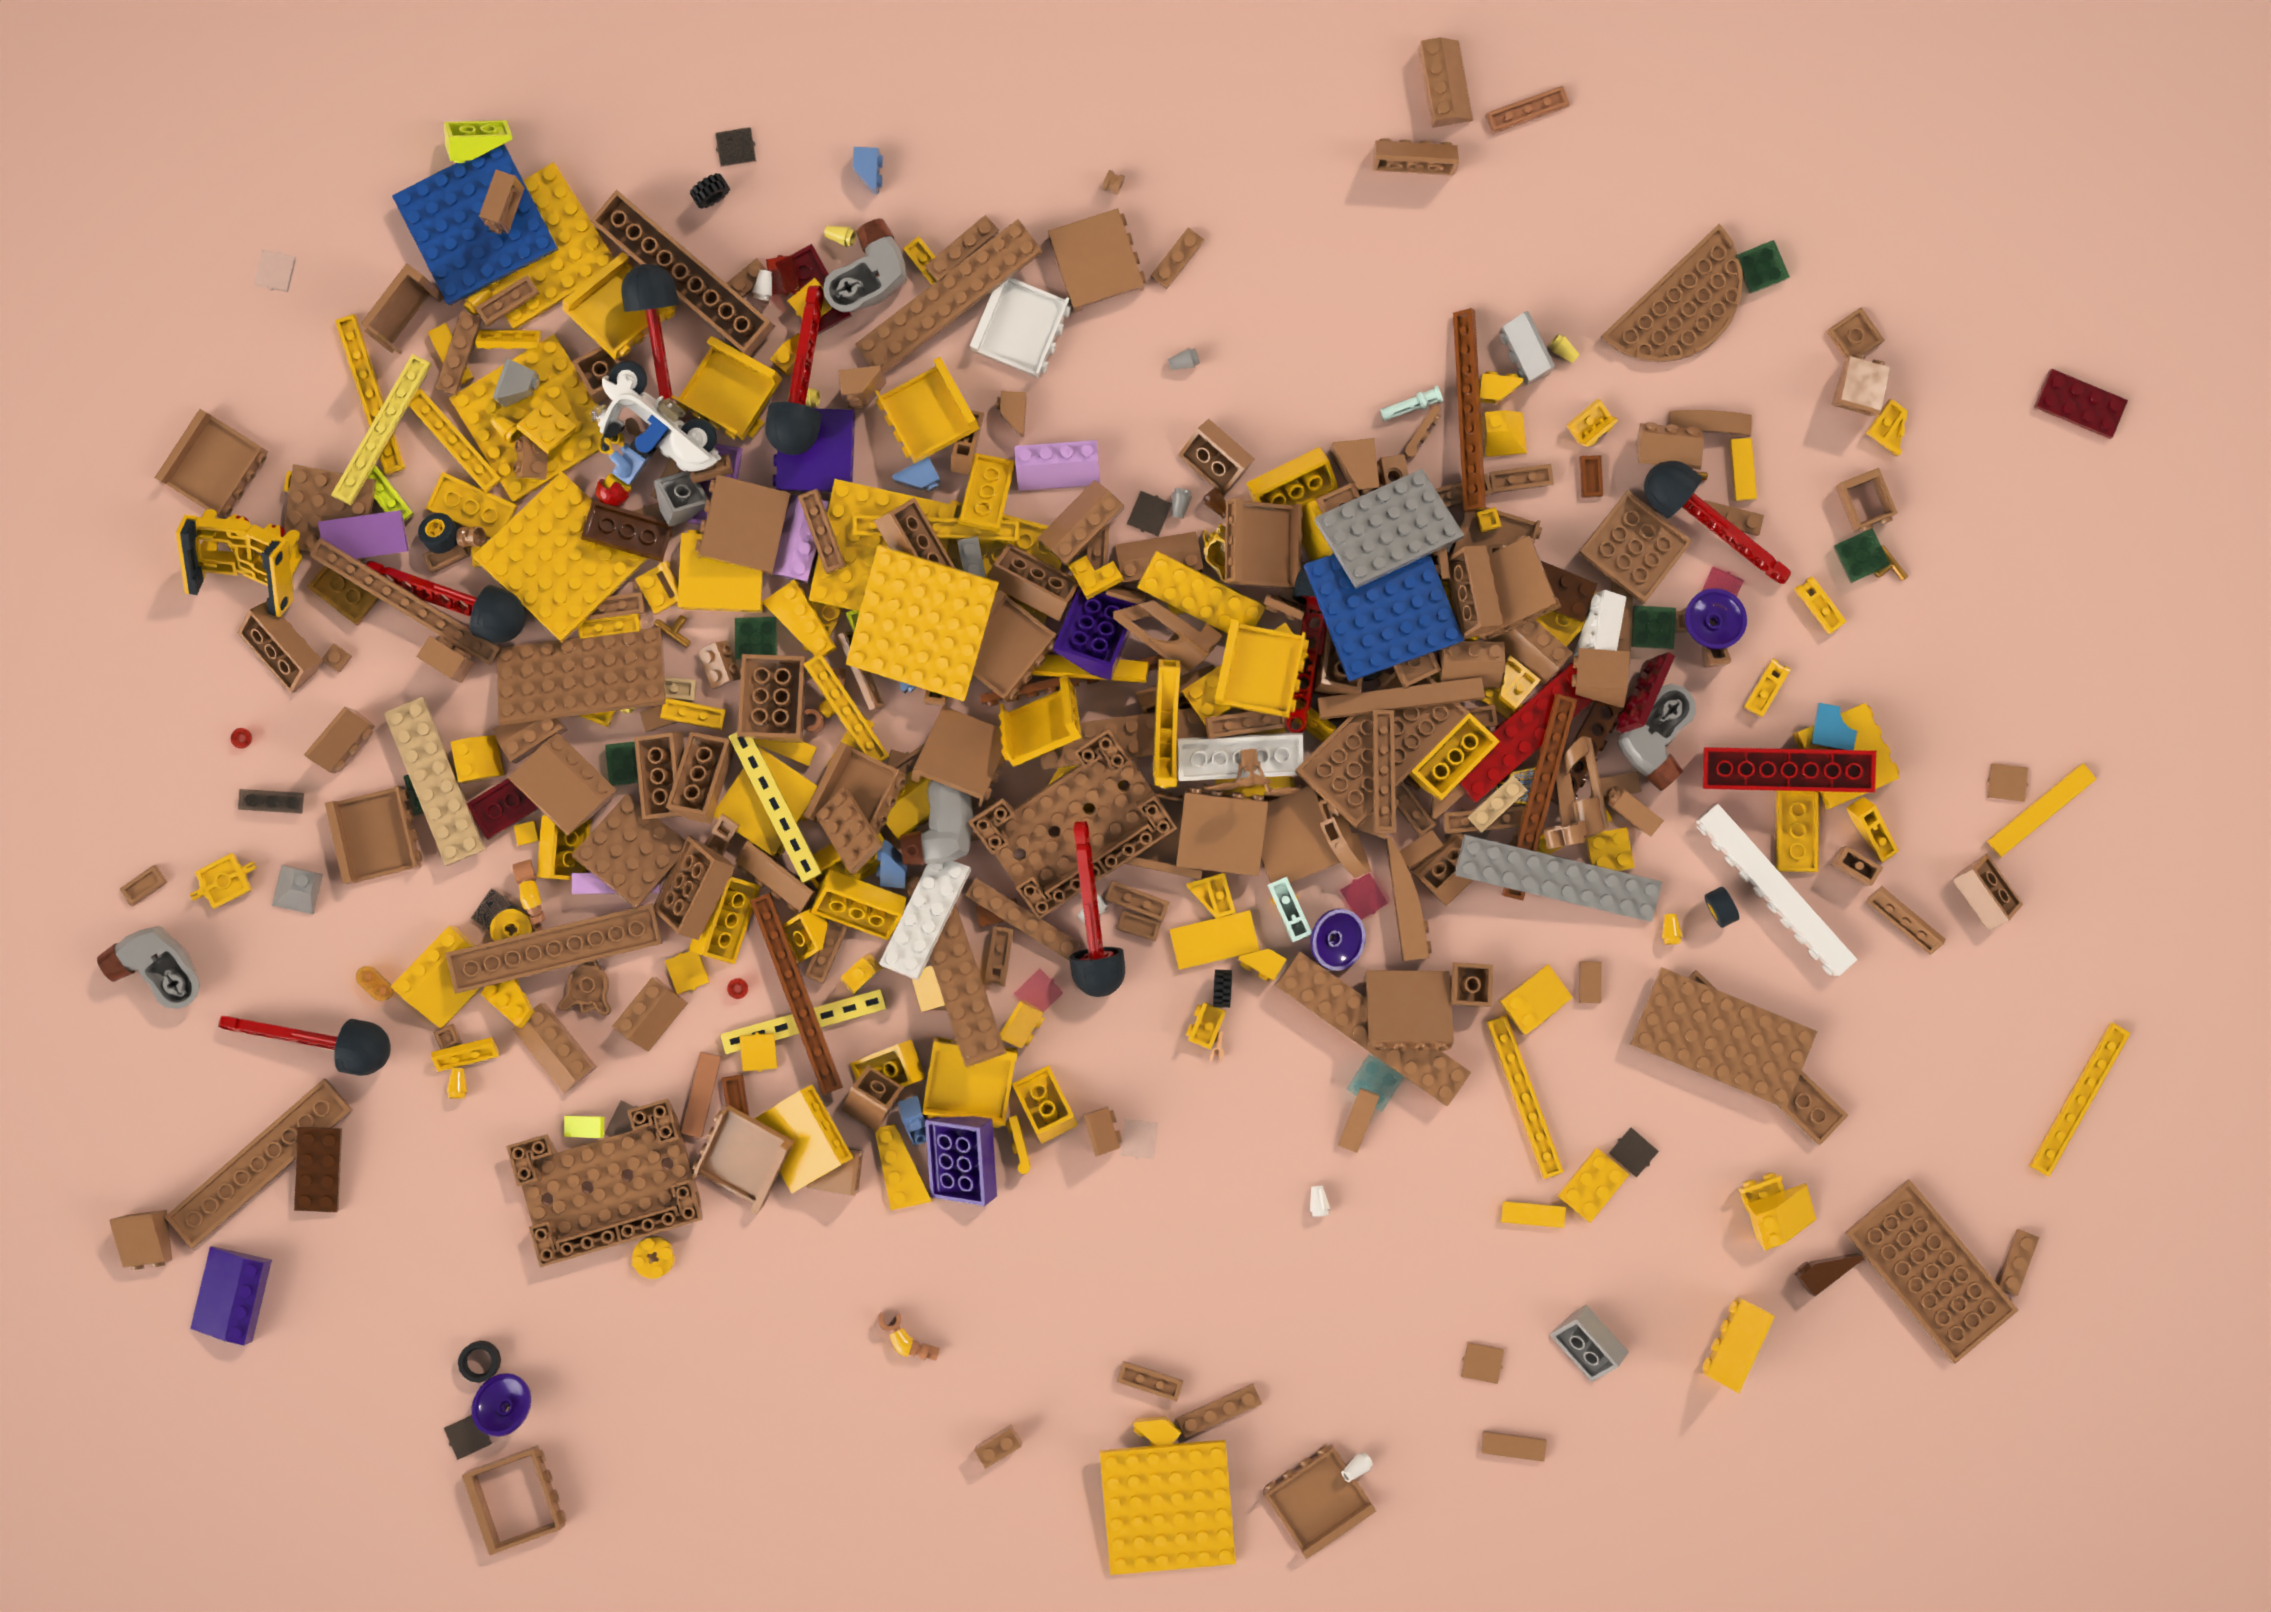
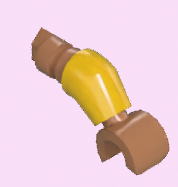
M832 668L843 687H845L846 670ZM826 698L818 706V710L807 709L804 711L809 717L816 716L817 719L813 726H807L806 731L810 733L822 731L825 726V717L828 719L836 714Z
M529 859L513 864V873L516 882L519 884L522 907L530 914L529 919L534 932L542 930L541 922L546 918L544 912L540 911L542 909V900L535 882L536 874L533 871L532 861Z
M882 1312L879 1314V1325L882 1329L891 1332L889 1336L897 1353L908 1357V1355L913 1357L918 1355L923 1360H926V1358L937 1360L940 1348L924 1343L919 1345L918 1341H914L904 1328H900V1314L896 1315V1322L891 1326L884 1323V1314Z

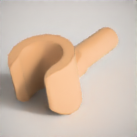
M1218 1032L1215 1048L1209 1056L1211 1061L1214 1054L1219 1056V1062L1223 1058L1224 1051L1221 1049L1223 1032Z

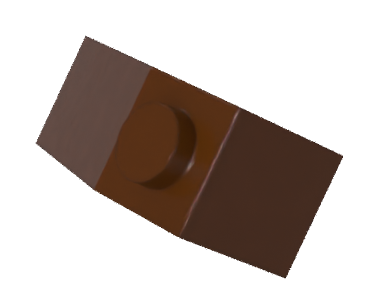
M1854 1253L1811 1261L1809 1263L1805 1262L1797 1268L1798 1271L1795 1273V1276L1807 1292L1815 1297L1864 1260V1257Z

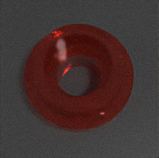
M238 728L231 734V743L236 748H247L252 742V734L245 728ZM241 735L245 736V740L243 742H240L239 737Z
M735 978L727 986L728 994L734 999H741L748 993V984L741 978ZM736 985L742 987L741 992L737 993L735 991Z

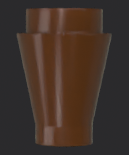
M1213 488L1202 499L1205 501L1204 504L1223 519L1226 517V501L1220 490L1217 491L1216 488Z

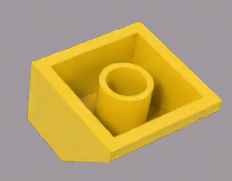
M495 735L451 741L459 783L466 784L505 775L500 747Z

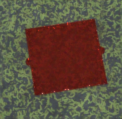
M778 255L777 258L766 259L767 270L772 271V295L783 294L786 296L789 293L800 291L794 255Z

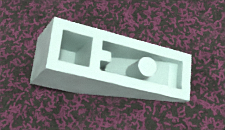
M1284 877L1269 884L1268 888L1291 941L1295 942L1311 935L1312 931L1288 878Z

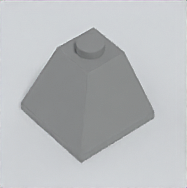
M506 359L492 398L504 407L533 395L534 390L538 389L540 384L539 375L532 369Z
M690 471L654 481L659 509L669 527L687 522L705 508L708 497L699 482L693 484Z
M281 865L272 905L314 914L323 874Z

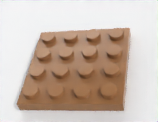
M293 464L284 536L291 530H297L300 533V539L298 540L299 549L312 551L319 538H321L319 521L372 514L376 479H366L352 506L331 495L343 473ZM365 557L357 558V560L365 561Z
M1627 490L1578 554L1644 604L1685 552L1692 540Z
M626 794L572 854V858L637 909L675 865L685 840L659 819L642 820L641 805Z

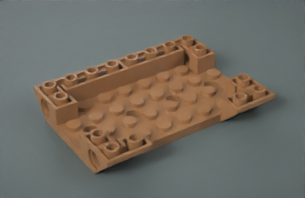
M1109 728L1073 751L1080 761V765L1015 808L1002 798L968 821L989 852L997 857L1015 882V888L1038 920L1081 892L1074 838V823L1076 821H1087L1095 883L1177 829L1160 799ZM1122 780L1129 782V787L1125 790L1118 788V783ZM1087 803L1095 805V809L1090 813L1083 810L1084 805ZM1052 826L1060 828V832L1057 835H1051L1048 831ZM1017 849H1023L1026 854L1023 858H1017L1014 856V852Z
M668 1098L627 1110L633 1130L561 1152H557L548 1134L506 1146L517 1186H522L532 1226L529 1227L540 1268L703 1220L700 1195L695 1179H691L693 1170L684 1138L681 1134L678 1117ZM667 1157L671 1158L674 1162L671 1169H666L663 1166V1160ZM629 1169L633 1172L634 1176L631 1181H626L623 1178L624 1170ZM585 1181L593 1184V1191L591 1193H586L583 1190ZM545 1193H550L553 1196L552 1204L547 1205L543 1202V1195Z

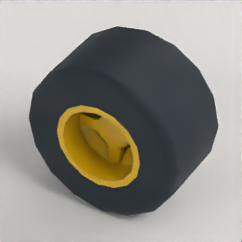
M433 513L421 522L418 535L431 552L437 554L446 553L457 545L456 533L459 528L447 514Z
M1721 886L1705 894L1706 904L1721 928L1739 920L1740 916L1736 905L1724 887Z

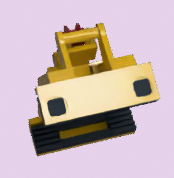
M213 509L206 510L202 517L184 514L176 531V539L185 593L198 595L206 573L235 576L241 573L247 578L268 586V613L281 617L294 601L293 575L302 562L298 543L300 533L297 530H291L284 536L285 530L280 525H272L270 523L263 529L255 524L251 525L246 517L237 516V514H233L227 519L217 518V512ZM219 542L226 544L232 552L217 551Z

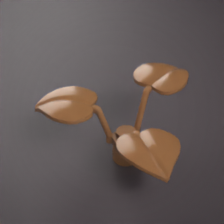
M1257 749L1240 751L1241 763H1238L1239 769L1236 780L1214 786L1204 784V789L1215 791H1228L1240 786H1252L1254 784L1264 785L1267 791L1264 792L1265 795L1273 797L1286 796L1301 789V785L1296 788L1284 787L1274 789L1269 787L1268 783H1271V780L1264 776L1260 761H1258ZM1243 768L1244 772H1250L1247 778L1240 780ZM1258 769L1260 775L1254 773V771Z

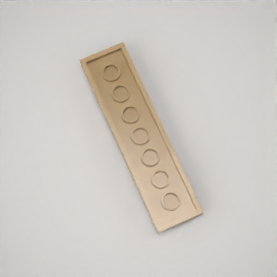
M418 698L385 712L384 715L445 866L485 851L486 849L425 698Z

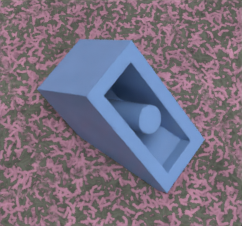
M929 457L892 475L895 483L920 491H932L941 482Z

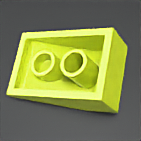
M507 120L444 122L446 150L450 161L456 163L473 160L512 140Z

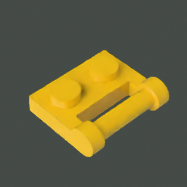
M668 561L660 563L657 567L635 578L655 615L678 603V583L670 570L671 566ZM662 572L675 594L672 598L669 597L658 577V574Z

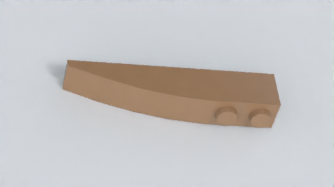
M1387 837L1385 841L1402 961L1429 958L1432 948L1430 941L1426 939V933H1429L1428 921H1424L1419 897L1407 865L1392 837Z

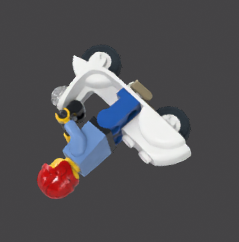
M634 361L619 362L612 368L609 376L605 375L602 377L605 393L613 401L608 409L605 404L602 406L598 404L590 414L593 416L591 420L598 422L600 433L604 434L601 438V443H599V450L604 454L608 453L610 455L609 458L616 466L605 479H599L597 482L596 496L600 502L616 507L622 506L632 492L630 484L636 480L654 455L657 445L660 448V452L665 457H671L677 462L676 465L683 471L705 470L721 459V456L718 455L719 452L714 448L717 443V434L712 424L698 418L684 423L679 417L685 416V411L671 399H663V396L655 399L644 392L647 386V375L641 365ZM623 407L631 409L650 425L630 445L628 443L625 444L624 435L620 433L625 429V423L618 419ZM612 444H616L621 447L620 450L622 451L623 456H621L617 450L614 451L611 448Z

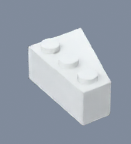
M1608 590L1594 594L1573 656H1578L1579 648L1617 651L1626 596Z

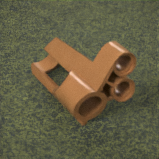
M1154 600L1113 612L1114 620L1166 660H1180V671L1184 674L1197 665L1199 666L1209 656V653L1214 650L1222 637L1220 632L1206 622L1199 632ZM1153 616L1173 631L1174 634L1168 641L1158 640L1151 637L1132 621Z
M1581 736L1568 749L1560 762L1556 786L1561 825L1543 829L1547 849L1583 843L1585 839L1609 828L1592 739L1587 736ZM1585 756L1592 786L1591 796L1589 799L1576 801L1570 771Z

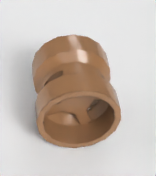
M473 526L471 528L460 527L456 533V540L461 547H481L485 543L486 534L480 526Z

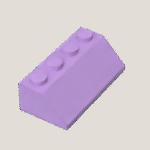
M1097 440L1014 446L1018 491L1089 486L1094 480L1100 483Z
M792 495L782 528L772 575L791 580L795 579L798 582L810 585L818 558V551L798 498L799 495ZM822 500L826 512H828L829 502Z

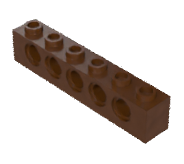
M1595 700L1570 747L1581 736H1587L1592 739L1595 756L1598 751L1602 752L1607 744L1605 740L1607 734H1612L1617 725L1614 721L1618 715L1624 712L1627 705L1625 704L1624 708ZM1603 707L1610 709L1611 715L1609 718L1602 715ZM1593 725L1600 727L1601 734L1599 736H1595L1592 733ZM1585 756L1578 761L1582 766L1581 771L1575 772L1573 769L1570 771L1574 793L1577 792L1579 787L1582 788L1588 779L1585 776L1588 771ZM1555 781L1550 801L1559 805Z

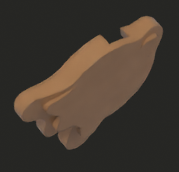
M597 960L582 963L570 973L567 980V993L558 1004L560 1010L568 1011L576 1004H579L580 1012L583 1014L593 1010L598 1011L604 1016L610 1014L611 1007L607 1002L609 979L605 971L599 966Z

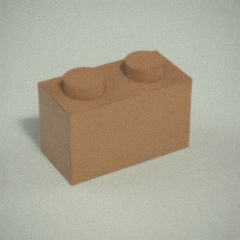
M1848 846L1840 847L1830 864L1865 886H1873L1883 867Z
M1011 1424L977 1445L974 1451L986 1469L1020 1448L1022 1440Z

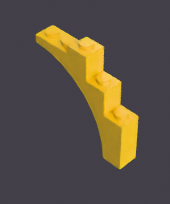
M1159 659L1153 776L1155 778V785L1161 788L1176 787L1177 785L1176 745L1180 660Z

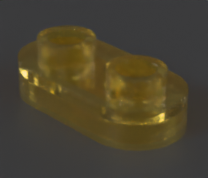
M364 966L358 969L355 976L356 981L371 997L377 1001H387L392 997L394 990L390 987L391 983L375 968ZM367 973L371 974L370 980H367L365 978V975ZM382 987H385L386 993L384 995L380 992V989Z

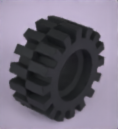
M715 173L714 175H709L708 178H703V181L697 182V185H694L693 189L690 190V195L697 206L703 209L704 207L708 208L709 205L713 206L715 202L718 203L720 199L725 198V195L730 191V187L720 173Z
M1215 969L1213 1007L1230 1008L1232 970Z

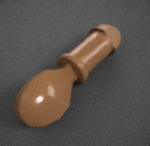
M626 419L625 428L636 439L639 436L640 427L635 419Z

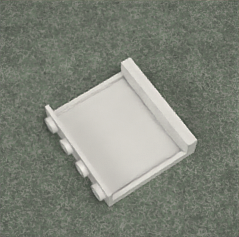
M1010 277L992 291L970 344L971 351L1039 378L1041 373L1045 374L1049 362L1046 360L1048 355L1054 353L1056 336H1060L1063 331L1064 317L1068 318L1071 312L1070 298L1067 297L1065 300Z

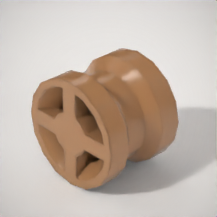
M1109 170L1102 189L1105 191L1109 189L1113 194L1118 195L1125 176H1118L1114 174V171Z

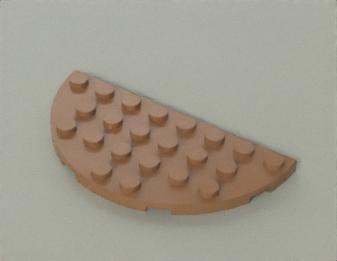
M1718 224L1617 320L1601 338L1627 356L1650 362L1681 360L1699 353L1716 341L1729 326L1740 303L1743 285L1740 258H1738L1733 246L1734 243L1725 229Z

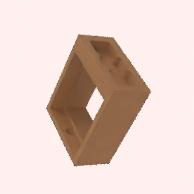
M495 170L479 217L484 221V225L489 227L490 231L496 234H501L502 232L509 234L525 187L516 176L499 170Z
M1879 468L1836 485L1854 531L1861 529L1862 532L1874 528V523L1880 522L1881 525L1893 520L1892 516L1898 513ZM1872 481L1885 513L1860 522L1847 490Z
M1617 785L1610 787L1604 795V803L1650 837H1652L1664 821L1634 796Z

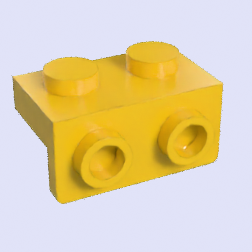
M1596 399L1566 426L1578 444L1588 447L1594 445L1601 435L1612 430L1618 420L1610 415L1601 400Z
M1203 1002L1202 1005L1198 1004L1193 1015L1197 1017L1194 1025L1190 1023L1186 1035L1189 1036L1188 1041L1211 1050L1226 1011L1213 1007V1005Z
M1770 1172L1762 1175L1763 1179L1747 1180L1743 1182V1186L1738 1187L1746 1212H1749L1748 1203L1784 1191L1781 1175Z

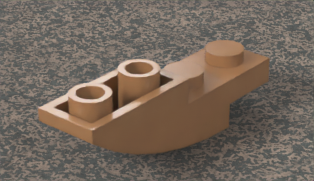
M1325 799L1318 802L1325 820L1320 823L1330 847L1342 865L1354 878L1371 872L1372 870L1358 833L1351 832L1348 821Z

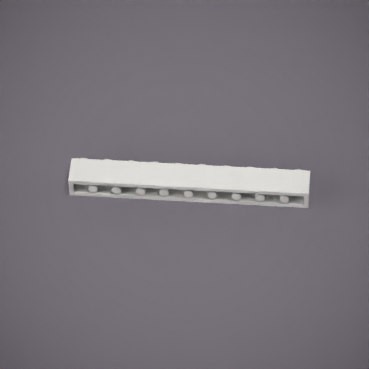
M1719 804L1712 805L1695 821L1698 824V830L1703 835H1708L1712 839L1711 844L1718 851L1721 850L1726 855L1724 858L1732 867L1735 865L1738 868L1740 877L1745 882L1749 881L1754 886L1752 890L1760 898L1763 896L1768 902L1766 904L1773 913L1777 912L1780 915L1781 923L1796 933L1794 937L1802 945L1805 943L1810 949L1808 950L1809 954L1815 960L1819 959L1822 962V968L1828 975L1840 976L1858 960Z

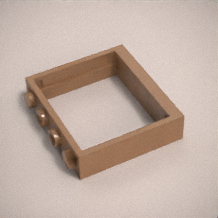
M538 1445L471 1469L462 1475L489 1556L561 1530L565 1526L566 1515L563 1510H560L558 1492L553 1490L551 1484L552 1475L550 1470H546L544 1464L546 1461L545 1455ZM531 1456L554 1522L500 1542L477 1475Z

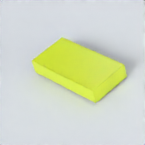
M564 1116V1137L604 1138V1117Z

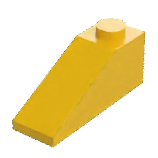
M1862 796L1846 808L1854 825L1881 863L1899 852L1875 804Z

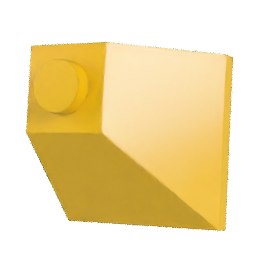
M1508 410L1484 412L1482 415L1485 457L1527 453L1523 412Z
M811 909L798 914L783 924L797 964L823 949L828 923L824 917L811 913Z

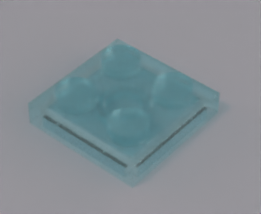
M1368 1054L1346 1089L1356 1096L1360 1087L1379 1094L1380 1097L1375 1108L1382 1112L1404 1077Z

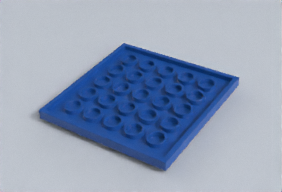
M505 144L473 160L455 163L392 195L448 305L559 250ZM495 170L516 176L525 187L509 234L504 232L496 234L490 231L489 227L484 225V221L479 217Z
M1335 554L1304 565L1349 682L1464 641L1430 554L1359 588L1354 587Z

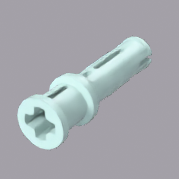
M1436 385L1434 389L1418 392L1415 397L1383 409L1381 408L1380 413L1385 422L1419 408L1425 410L1427 406L1438 402L1441 404L1443 403V398L1439 387Z

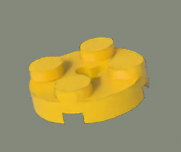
M506 909L498 913L490 925V935L494 941L533 932L529 916L518 909ZM514 924L517 932H514L511 936L510 932L506 931V927Z
M647 1237L635 1246L632 1253V1265L641 1276L649 1279H658L667 1274L674 1265L675 1254L672 1249L673 1247L669 1241L662 1237ZM656 1252V1257L659 1260L658 1262L654 1261L651 1263L648 1255Z

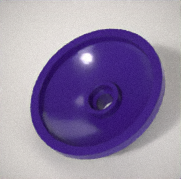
M1717 588L1707 589L1695 595L1689 602L1685 611V625L1690 636L1701 646L1716 650L1725 649L1734 645L1743 636L1747 627V614L1742 602L1731 592ZM1709 620H1713L1715 625H1711Z
M1342 908L1329 910L1318 919L1311 934V950L1314 958L1321 966L1329 970L1340 971L1349 968L1359 959L1366 940L1365 928L1361 919L1354 912Z
M509 1373L499 1374L488 1379L479 1388L472 1403V1418L476 1427L483 1433L494 1437L508 1435L519 1428L528 1416L531 1407V1392L527 1383L520 1377Z

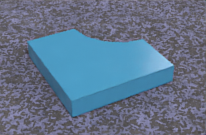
M1818 703L1811 744L1839 750H1854L1857 731L1849 728L1843 722L1840 715V707Z

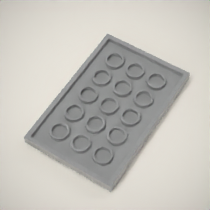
M1423 469L1315 517L1314 520L1355 588H1359L1462 540L1464 537L1463 532Z

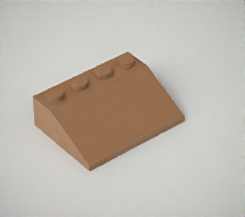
M742 654L738 737L803 743L806 668L803 663L806 662L805 656Z
M558 732L544 742L508 777L567 836L611 802L617 790Z
M688 836L679 853L677 862L672 867L653 905L655 912L677 934L699 940L701 934L705 931L710 916L714 913L719 898L723 895L724 888L729 878H731L735 866L722 855L693 837Z

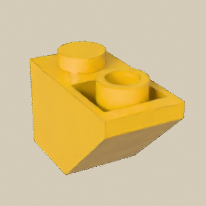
M1486 371L1485 374L1482 373L1479 379L1480 402L1498 404L1520 387L1523 383V378H1518L1517 374L1501 376L1493 371Z
M1264 949L1238 957V960L1241 961L1240 966L1248 971H1251L1253 968L1259 972L1257 976L1267 982L1269 979L1275 980L1287 960L1271 949Z
M1165 1416L1137 1418L1133 1421L1135 1433L1142 1438L1146 1436L1151 1441L1149 1443L1151 1446L1173 1444L1181 1434V1429Z

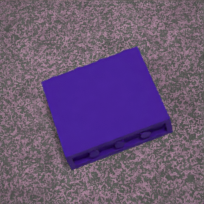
M813 408L822 415L820 431L816 442L808 451L799 455H787L777 450V454H774L773 464L777 466L776 474H773V487L781 491H812L818 489L819 492H832L834 479L853 483L854 410Z

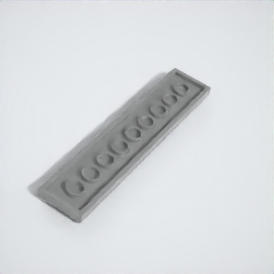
M1465 834L1454 872L1455 876L1650 922L1653 920L1662 882Z

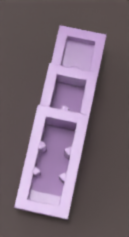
M572 873V894H618L593 873ZM660 883L651 893H660Z

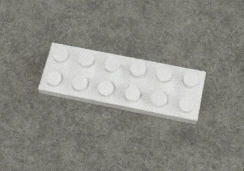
M1303 734L1240 735L1210 739L1207 737L1177 738L1178 780L1237 778L1238 763H1241L1240 751L1245 749H1257L1258 761H1260L1265 777L1298 775L1295 770L1303 763ZM1243 768L1241 778H1247L1250 772H1244ZM1258 769L1254 771V773L1260 775Z
M953 860L927 864L879 962L881 966L919 980L971 872L970 867Z

